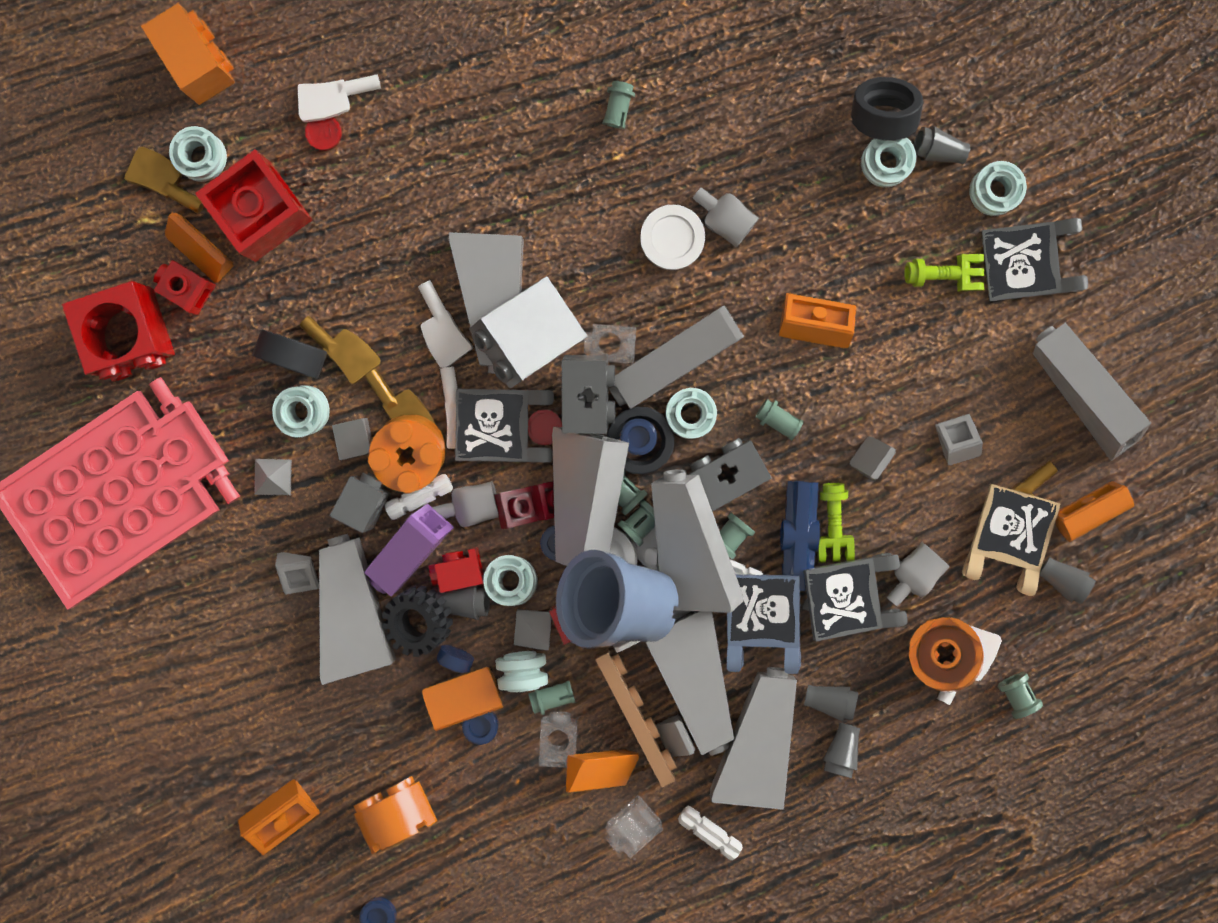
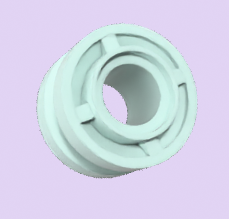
M198 126L186 127L180 130L170 143L169 156L173 166L177 171L194 181H210L216 178L226 165L227 153L225 146L218 137L205 128ZM199 146H204V158L199 162L193 163L191 159L193 150Z
M874 138L865 148L861 157L863 174L872 184L879 187H893L901 183L913 171L916 163V151L908 138L899 140H879ZM882 152H890L895 156L897 162L895 168H887L881 163L880 154Z
M996 161L985 166L973 177L969 189L970 198L973 205L980 212L990 216L1003 215L1022 202L1026 194L1027 183L1023 172L1016 165L1006 161ZM992 180H997L1004 185L1005 194L1003 197H997L992 193L990 188Z
M309 385L285 389L276 397L272 408V415L276 426L283 433L292 437H304L320 431L327 423L330 413L329 403L325 395L319 389ZM298 402H302L307 408L305 420L299 419L295 413V407Z
M686 388L678 391L670 398L666 406L665 417L673 432L678 436L689 439L698 438L707 434L714 426L717 418V409L714 400L708 393L697 388ZM687 403L696 404L701 411L700 419L694 424L686 423L681 417V409Z
M505 555L496 558L488 565L484 573L483 583L486 593L494 602L504 606H517L527 602L534 595L538 579L536 571L530 562L518 556ZM513 570L519 577V584L516 589L508 591L503 586L502 580L508 571Z
M536 651L513 652L495 660L496 669L504 672V675L497 679L499 690L526 692L539 689L541 686L548 684V674L540 671V668L546 664V655L544 653H536Z

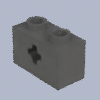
M564 355L562 359V433L606 434L608 423H615V401H608V387H615V365H608V355ZM586 386H591L592 393L598 394L594 396L593 402H587L586 395H580L584 392Z
M737 438L721 447L724 453L711 461L707 455L689 465L692 472L687 475H699L712 511L772 479L751 440L742 443L741 439ZM722 464L736 469V472L732 474L733 481L730 483L725 479L719 480L717 477L722 472L720 468Z
M368 472V474L362 473V475L350 476L330 516L361 533L374 529L385 508L384 505L388 502L393 491L387 489L372 473Z

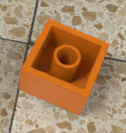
M177 3L141 26L179 89L198 105L235 83L229 73L234 69L225 53L222 50L220 51L212 41L215 39L213 33L194 10L187 12Z

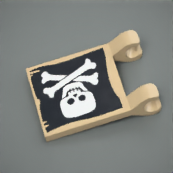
M990 484L970 552L962 568V574L969 579L979 580L985 557L1023 567L1024 569L1019 577L1016 588L1022 594L1034 596L1038 588L1040 570L1061 504Z

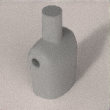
M701 187L693 197L696 202L708 210L704 219L706 227L725 238L735 248L738 247L759 220V217L749 211L739 199L730 193L724 194L717 200Z
M492 481L456 488L452 491L451 503L432 507L444 519L455 516L462 527L499 518L494 498L496 490Z
M921 542L910 555L900 562V567L894 570L895 576L900 583L886 598L897 607L910 592L919 597H924L932 590L938 579L950 566L926 544Z

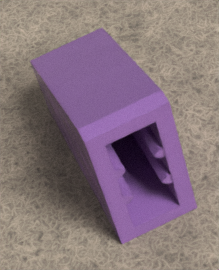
M427 503L406 520L364 573L370 577V584L381 593H387L390 596L395 594L454 527Z

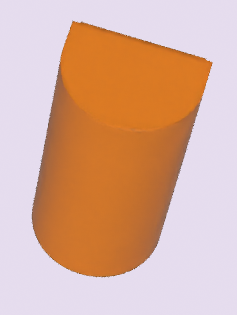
M1111 481L1060 509L1055 524L1063 537L1068 542H1071L1133 508L1134 501L1127 486Z

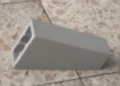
M449 232V242L471 327L480 318L521 293L524 240L522 236ZM475 345L479 364L483 367H488V373L495 374L493 364L486 353L480 351Z
M722 306L615 375V387H611L609 390L620 407L627 404L629 409L732 346L744 336L726 307Z
M1066 323L1057 329L1051 326L1044 330L1036 338L1038 343L1035 346L1033 355L1111 461L1141 440L1151 422Z
M553 427L556 562L567 566L574 557L587 550L610 552L629 443L600 434L562 433V427Z
M680 469L665 471L664 476L651 483L659 571L667 574L672 579L678 592V607L674 606L673 610L731 613L743 602V594L699 475H686L685 470Z
M348 534L328 539L329 547L319 550L320 680L322 685L391 665L396 660L391 640L388 641L385 636L388 634V630H383L382 623L385 620L382 618V610L376 590L369 582L370 577L364 573L368 568L360 537L350 540Z
M690 611V613L675 620L671 631L664 638L656 642H646L701 755L709 752L710 756H713L729 748L728 742L734 740L712 612Z
M767 667V672H757L733 730L734 740L728 743L729 748L725 750L711 784L709 795L712 803L784 810L797 684L796 678L785 673L784 668Z

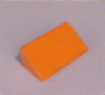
M172 212L168 216L165 237L213 282L218 283L234 266L233 262L185 217L176 212Z
M786 293L779 336L848 348L854 335L856 305Z
M489 667L422 690L423 699L435 731L503 708L495 676Z
M621 749L567 755L566 792L626 786L638 761L639 753Z
M293 779L239 819L240 835L258 852L265 855L318 816L320 811L302 786Z

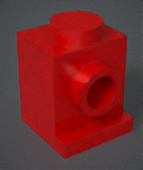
M171 260L169 265L162 264L153 278V281L157 283L154 289L156 293L195 315H199L216 284L174 260ZM181 278L183 280V287L181 290L175 291L173 287L178 279Z
M478 546L470 548L468 556L463 555V550L442 555L443 561L429 565L432 585H439L440 593L483 584L484 571Z

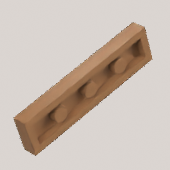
M608 648L596 654L595 660L661 787L674 782L672 770L677 768L676 763L668 748L661 751L656 741V738L661 735L652 717L645 720L639 708L644 705V702L635 685L629 688L622 675L628 672L619 654L617 653L612 656Z

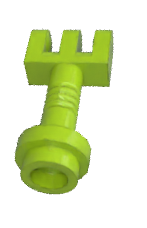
M960 254L957 256V266H926L923 259H913L912 262H907L905 265V282L912 284L913 287H922L925 280H957V291H984V283H970V277L984 276L983 268H970V263L984 262V254Z
M844 483L823 484V490L819 494L820 500L827 501V517L829 522L828 536L820 537L818 563L826 562V548H831L832 562H840V547H845L846 561L855 560L854 537L852 535H842L841 500L848 499V490H845Z

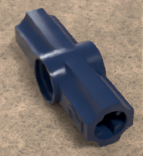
M787 481L785 519H782L780 529V549L783 551L782 575L800 576V591H806L803 570L814 568L815 552H818L820 540L819 520H817L818 482Z

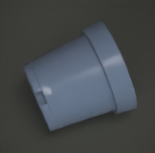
M587 550L574 557L565 568L557 589L556 610L562 631L571 642L585 648L608 647L617 642H656L664 638L671 631L676 619L672 618L674 606L678 607L679 598L676 586L667 574L627 563L621 557L608 552Z

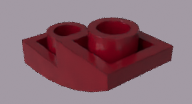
M554 481L494 494L501 529L554 518Z

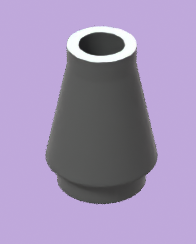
M933 125L929 128L921 127L913 145L916 155L920 156L921 161L964 164L970 153L969 143L962 142Z
M1051 557L1047 558L1041 567L1039 575L1070 603L1074 600L1080 605L1085 601L1096 580L1089 577L1090 572L1061 563Z
M480 585L443 593L438 592L435 598L437 600L442 596L444 597L446 602L442 606L444 609L450 607L452 615L479 620L480 616H488L490 597L486 593L485 588H480Z
M808 685L804 706L812 707L842 722L844 719L853 721L859 692L851 691L850 687Z
M839 723L838 730L822 760L826 762L824 771L852 778L853 771H857L860 728Z

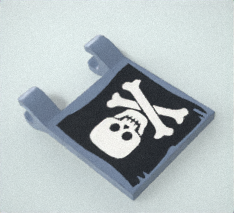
M735 574L743 594V602L731 613L727 612V670L730 672L741 671L744 665L743 646L785 648V673L797 674L801 667L800 576Z

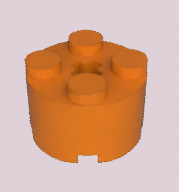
M403 415L392 418L376 433L371 442L368 457L369 466L376 478L392 490L404 493L420 490L434 480L444 463L446 450L442 432L431 420L420 415ZM409 446L413 448L414 452L412 457L406 459L402 454L403 450Z
M942 617L925 622L915 631L910 641L909 660L913 672L924 684L937 691L956 692L970 686L978 678L984 664V650L979 636L967 623L956 618ZM951 646L954 647L953 655L956 658L955 661L952 663L949 661H945L943 664L939 663L938 661L941 656L938 650L941 647L946 650Z
M412 776L388 788L386 791L389 796L383 798L381 792L354 805L356 813L353 815L371 854L376 853L379 849H386L416 834L418 829L425 825L428 827L438 821L420 782H415Z

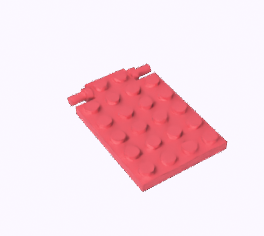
M161 377L149 384L162 404L160 409L165 416L159 419L143 393L136 391L0 481L1 511L67 610L72 609L220 511L201 482L205 477L211 486L216 485L228 504L240 498V495L227 477L229 472L224 465L229 460L191 402L182 403L178 396L174 397Z

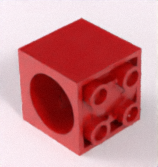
M256 149L195 193L237 252L254 262L258 261L313 220L273 164Z
M130 281L62 304L85 375L99 376L100 380L110 378L111 381H118L131 377V370L144 367L145 370L159 368L166 365V358L176 356L152 287ZM120 311L134 316L138 326V337L131 351L123 357L117 358L118 356L110 352L106 346L105 330L110 319Z

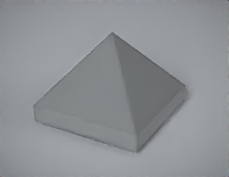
M255 459L254 495H291L292 460Z

